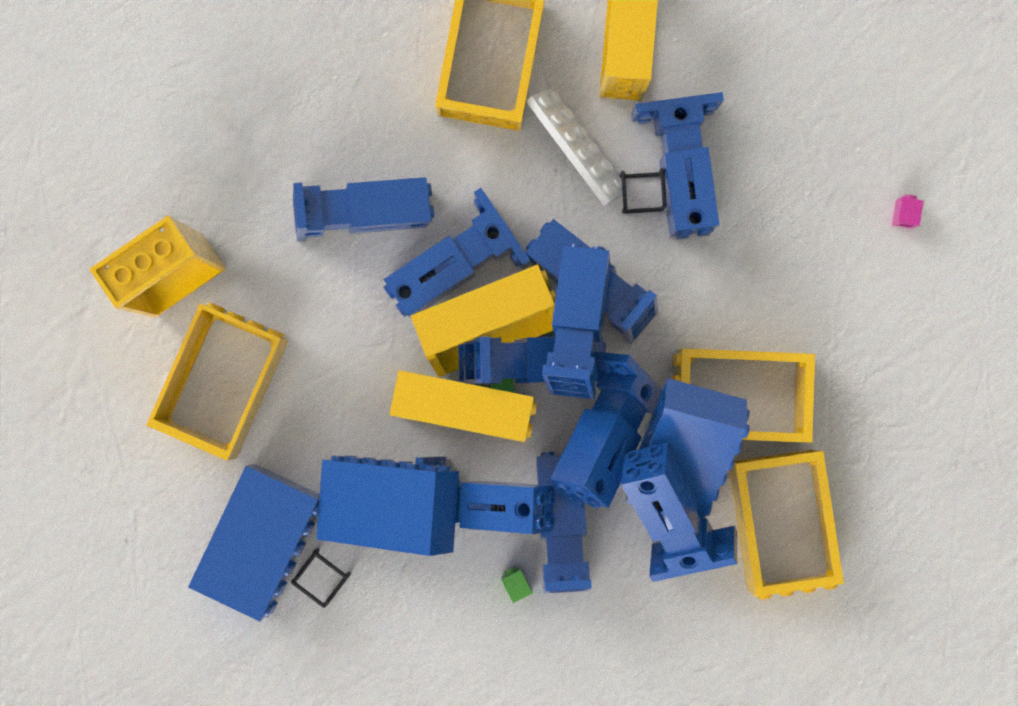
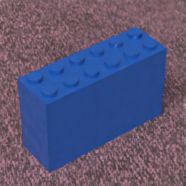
M667 378L639 449L668 443L697 498V513L700 519H705L706 516L711 514L712 502L718 499L720 486H724L726 482L727 471H731L733 468L735 454L738 455L741 451L742 439L747 438L750 425L747 424L750 410L747 409V399ZM626 495V503L632 505Z
M332 455L331 459L322 460L316 540L425 556L453 553L459 471L451 470V466L448 465L432 466L429 463L413 464L410 461L394 462L391 459L375 460L376 458L372 457L357 458V456Z
M257 464L245 466L188 588L259 622L265 617L269 618L278 605V602L275 601L276 598L284 592L287 586L286 577L293 573L297 562L294 561L299 554L301 555L306 546V542H304L305 537L308 534L310 535L316 523L313 520L318 515L320 494Z

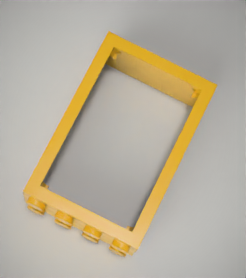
M455 0L435 103L437 116L521 131L545 0H484L533 9L516 106L511 111L453 101L446 96L464 0Z
M658 0L607 1L599 91L600 98L642 101L651 81Z
M167 215L89 268V270L116 309L156 318L225 271L226 267L202 233Z
M535 265L425 309L410 317L428 361L437 376L442 377L459 370L458 345L477 337L501 338V343H514L516 339L541 337L554 332L552 321L556 295L553 290L550 291L549 279L545 270L540 271L539 266Z
M208 302L207 305L199 304L146 426L229 461L237 459L289 340L284 339L285 334L270 328L267 331L263 330L264 325L249 319L245 322L244 316L228 311L226 314L224 313L225 308ZM216 319L271 342L269 347L272 348L233 438L226 445L171 421L172 413L205 338Z
M687 348L678 349L676 354H673L672 367H676L675 375H672V379L690 384V363H693L694 358L796 362L794 433L749 431L747 438L742 440L812 443L815 354Z
M398 370L389 415L525 442L526 438L531 437L533 425L529 423L530 415L535 416L537 402H533L534 397Z
M811 449L734 461L731 471L729 470L747 590L755 597H758V599L772 598V594L780 593V596H790L794 594L793 591L802 590V593H811L816 591L815 588L824 587L825 590L838 588L837 585L844 584L824 451ZM809 462L812 470L827 566L826 574L765 583L761 575L746 475H749L748 471Z

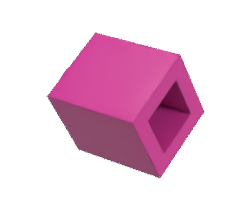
M908 194L897 199L892 225L910 229L920 226L924 200H919L917 196Z

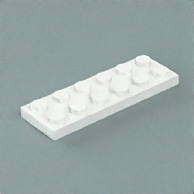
M551 88L531 96L526 101L603 206L621 197V178L615 173L611 163L600 153L599 147L591 141L585 128L574 118L573 112L562 102L560 95Z

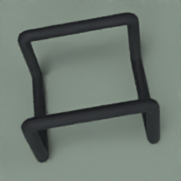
M663 168L659 172L625 174V171H621L619 177L622 181L623 214L658 212L666 208L665 172ZM661 177V207L627 209L626 178Z
M316 548L298 574L291 580V584L322 608H325L349 578L351 572L345 574L320 555V549ZM315 557L343 577L324 603L296 582Z

